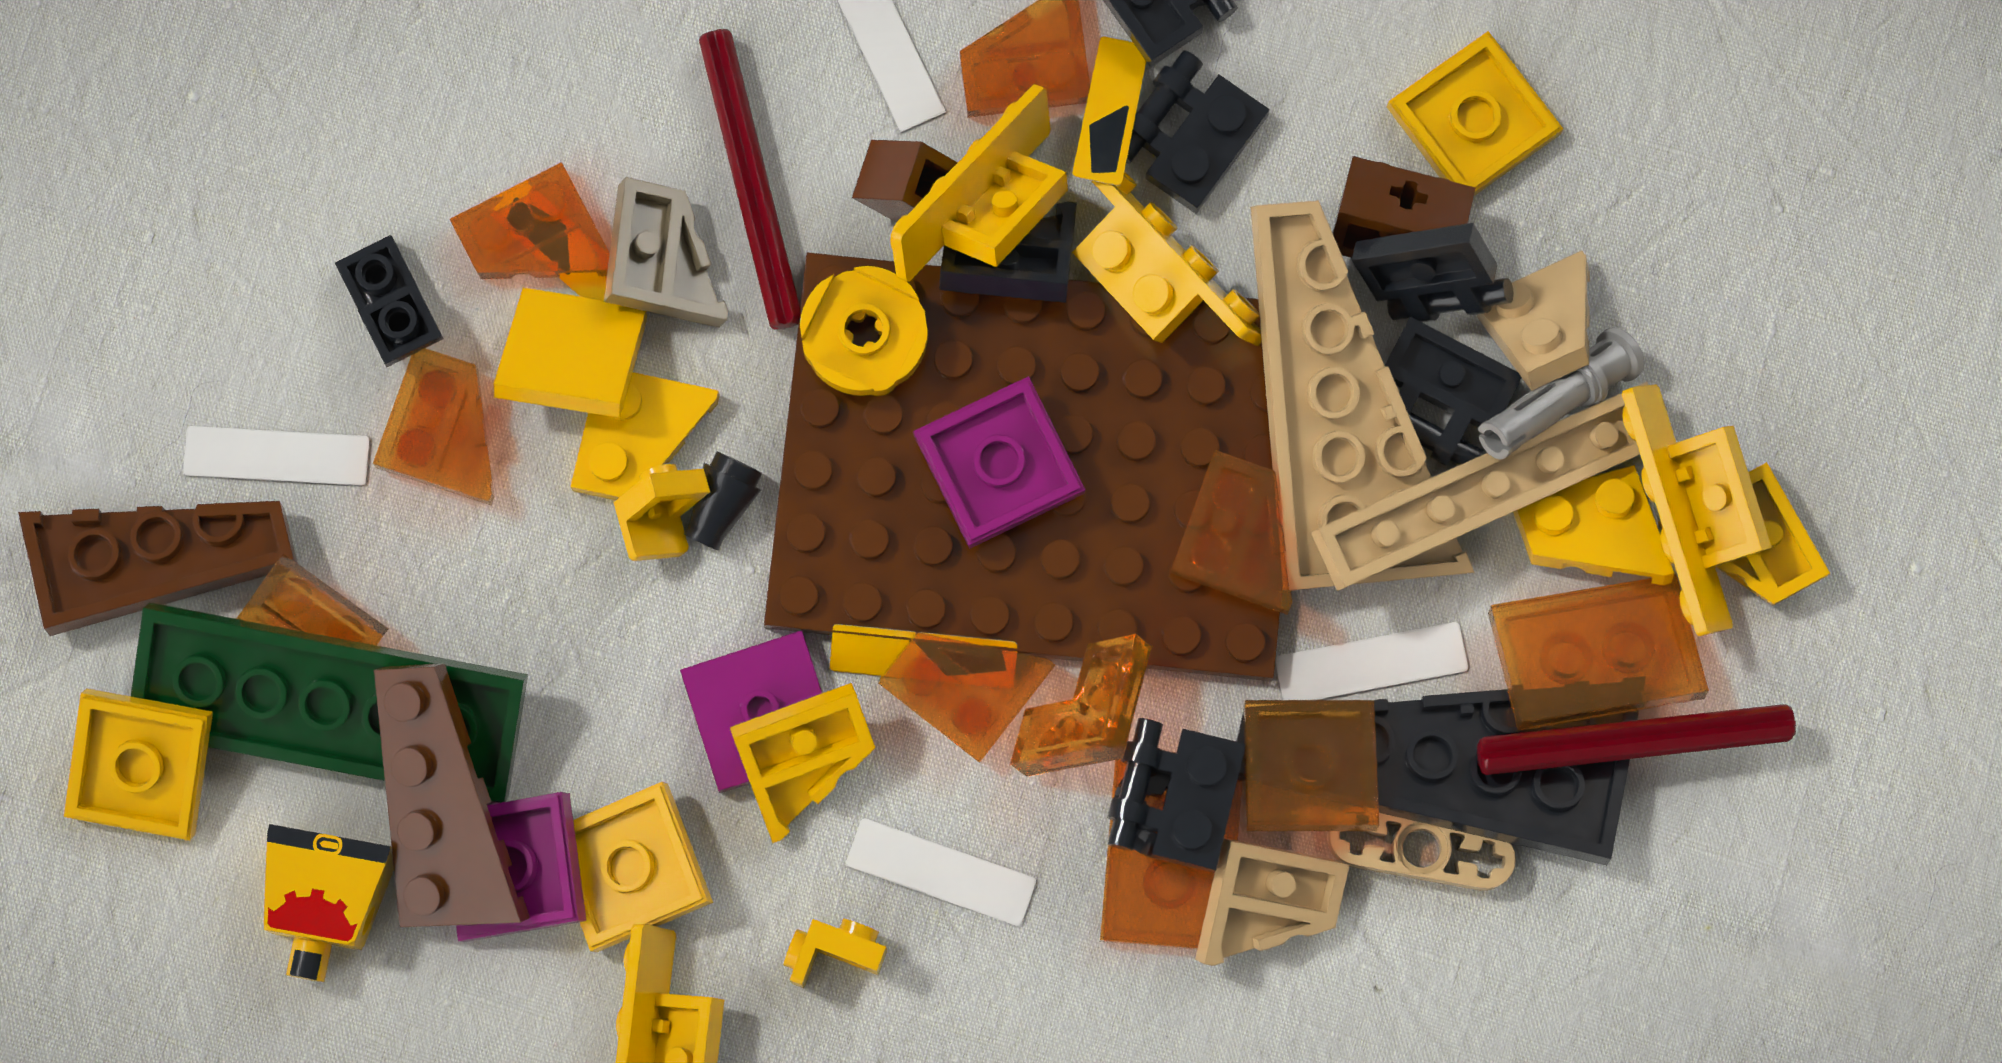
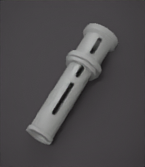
M1612 327L1604 330L1597 337L1596 344L1589 348V365L1530 391L1501 413L1483 422L1478 428V431L1482 433L1479 435V441L1483 448L1492 457L1499 460L1505 459L1512 452L1520 448L1521 445L1542 433L1579 406L1591 407L1602 402L1607 397L1608 389L1620 381H1632L1643 372L1645 361L1640 346L1623 329Z

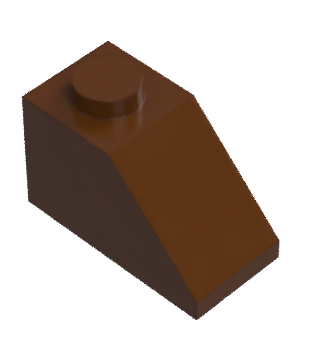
M871 140L852 198L897 222L903 215L909 214L930 192L936 180L945 176L958 162L921 141Z

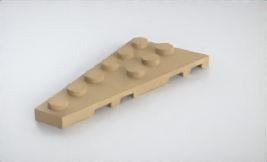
M1319 200L1256 205L1250 208L1283 590L1288 591L1331 587L1335 585L1311 532L1432 477L1425 463L1427 457L1390 369L1384 365L1372 337L1375 333L1367 314L1362 312L1347 277L1349 271ZM1456 537L1355 584L1475 572L1467 553L1462 551Z

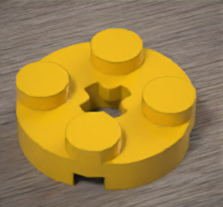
M875 266L854 267V271L842 272L835 277L833 274L821 281L806 300L800 319L804 356L816 375L832 388L851 395L863 396L871 394L882 396L892 392L897 385L906 381L915 372L923 359L927 347L928 330L925 310L920 304L914 289L907 281L898 278L895 273ZM866 315L872 316L877 319L875 330L881 334L880 339L876 343L867 341L863 347L853 344L854 335L846 329L849 322L852 320L856 323H861Z

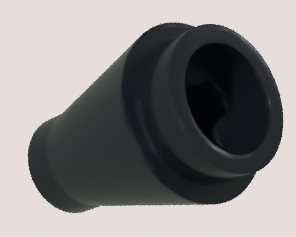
M716 451L711 464L704 463L702 468L706 475L710 493L693 506L690 522L684 535L710 548L719 550L724 538L760 493L761 489L756 486L762 472Z

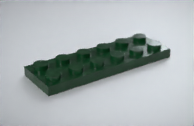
M149 602L142 610L131 697L212 711L208 743L210 748L385 781L374 670L389 666L445 663L471 740V744L467 748L477 778L483 777L490 800L502 803L506 802L509 797L528 674Z

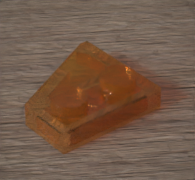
M1038 0L960 50V65L967 118L1003 114L1006 108L1011 103L1017 102L1033 84L1047 89L1049 108L1087 103L1090 79L1079 0Z

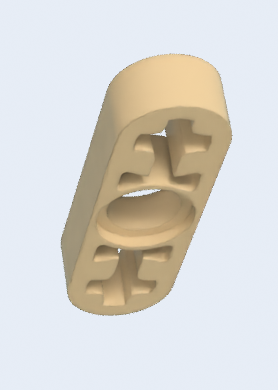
M1357 807L1349 808L1340 813L1330 825L1327 835L1328 847L1333 857L1338 861L1349 864V867L1473 890L1488 891L1497 888L1508 880L1515 867V852L1511 843ZM1355 820L1365 822V833L1385 837L1387 835L1386 824L1398 826V831L1391 843L1393 863L1380 860L1385 847L1365 845L1360 855L1350 853V842L1340 839V831L1350 830ZM1414 831H1425L1435 837L1439 845V856L1433 865L1416 867L1406 860L1403 854V842L1408 834ZM1450 835L1462 839L1457 848V851L1476 853L1480 850L1482 843L1492 845V856L1502 860L1501 868H1494L1489 871L1487 878H1481L1477 876V865L1457 861L1454 863L1456 874L1444 872L1452 851Z

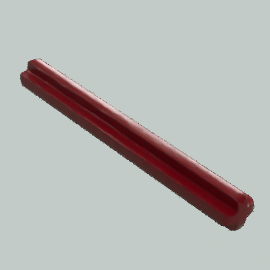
M729 29L709 31L700 36V48L769 326L774 330L791 328L799 324L801 310L733 36Z
M1787 704L1487 736L1480 739L1477 744V758L1481 772L1490 775L1790 741L1796 734V721L1792 707Z

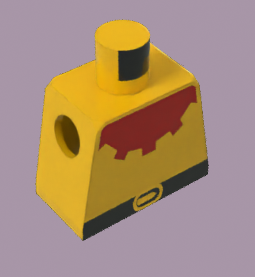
M269 824L266 848L264 930L275 935L293 938L286 972L287 976L325 982L332 945L356 950L363 949L394 871L391 846Z

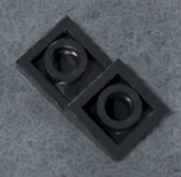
M392 235L335 262L386 367L444 339Z

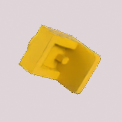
M675 464L654 466L643 471L639 475L640 481L613 502L628 557L632 561L680 557L686 553L689 546L686 535H684L685 532L680 516L710 493L704 469L678 471Z
M843 918L840 927L836 928L813 919L808 933L799 929L795 931L783 965L793 969L790 982L805 988L818 953L879 975L887 954V948L876 943L879 931L863 924Z

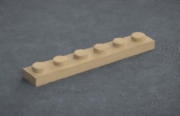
M1645 382V383L1640 384V385H1638V386L1648 385V382ZM1622 393L1557 421L1542 433L1521 445L1520 448L1512 452L1505 459L1499 460L1486 453L1312 531V537L1336 590L1339 591L1640 455L1637 442L1629 436L1623 422L1622 413L1625 403Z

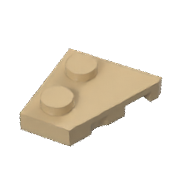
M1582 250L1512 282L1514 297L1511 303L1494 305L1490 312L1477 314L1479 321L1531 391L1589 365L1587 328L1590 326V307L1587 298V282H1590V271L1586 255Z
M1224 838L1195 960L1206 965L1215 966L1224 963L1225 957L1254 948L1263 951L1285 944L1289 938L1296 935L1308 937L1336 928L1350 865L1338 860Z

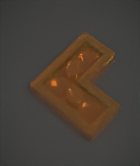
M1137 634L1087 644L1073 699L1025 709L1010 765L1027 777L1123 759L1152 646Z

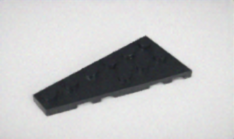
M1645 678L1623 680L1621 684L1599 686L1578 683L1565 684L1561 689L1524 691L1522 688L1428 695L1422 696L1421 700L1388 702V699L1364 700L1363 704L1323 707L1321 704L1244 710L1236 742L1246 744L1238 780L1607 866L1612 858L1630 759L1486 775L1481 772L1479 767L1477 744L1480 739L1487 736L1638 720Z

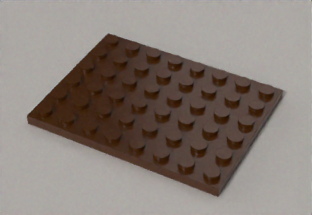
M807 252L800 307L801 314L806 300L814 288L833 274L835 277L842 272L854 271V267L875 266L896 274L894 261ZM925 265L908 282L925 310L928 341L921 363L915 372L906 381L897 385L892 392L882 396L871 394L858 396L838 391L816 375L804 356L799 319L764 618L765 629L794 632L802 630L804 633L832 635V632L1017 651L1016 655L1262 681L1273 680L1282 596V574L1262 342L1259 346H1256L1239 338L1204 300L1163 343L1153 340L1099 282L1069 279L1066 303L939 290L941 266ZM1246 298L1259 312L1258 299ZM866 315L861 323H856L852 320L849 322L846 329L854 335L853 344L863 347L867 341L876 343L880 339L881 334L875 330L877 319ZM1259 316V317L1254 321V323H1255V324L1259 327V329L1261 330V326H1260V316ZM1029 376L1085 488V494L969 549L920 450L913 431ZM835 624L1014 641L1017 643V648L833 630V626Z

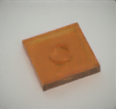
M1245 700L1243 705L1244 744H1246L1244 756L1247 831H1377L1379 827L1374 700Z

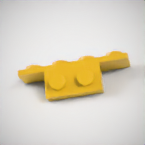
M1033 84L1017 102L1011 103L996 124L981 139H977L971 144L966 155L945 176L936 180L930 192L909 214L903 215L896 222L891 233L890 244L893 250L895 271L898 278L908 282L911 281L943 246L997 267L1068 191L1065 171L1029 157L1049 136L1051 131L1046 88Z
M1124 171L1123 181L1120 186L1091 181L1115 207L1072 253L1153 340L1163 343L1204 300L1239 338L1256 346L1261 344V330L1254 323L1260 316L1256 308L1235 289H1232L1228 294L1223 291L1212 279L1219 272L1216 266L1196 247L1191 245L1185 250L1171 236L1178 228L1159 207L1152 202L1144 207L1133 196L1131 191L1137 184L1126 171Z
M1657 384L1634 386L1623 390L1622 397L1625 403L1622 413L1623 422L1629 436L1637 442L1644 467L1641 473L1643 487L1650 500L1656 503L1663 526L1660 534L1661 545L1668 560L1675 565L1682 587L1679 600L1683 615L1694 626L1695 632L1699 637L1731 629L1733 627L1732 619L1715 566L1772 548L1734 425L1721 427L1676 442L1663 397Z
M633 924L631 928L630 942L624 953L626 978L623 1004L616 1019L618 1046L615 1063H718L725 1000L714 997L669 994L676 942L674 930L648 924Z

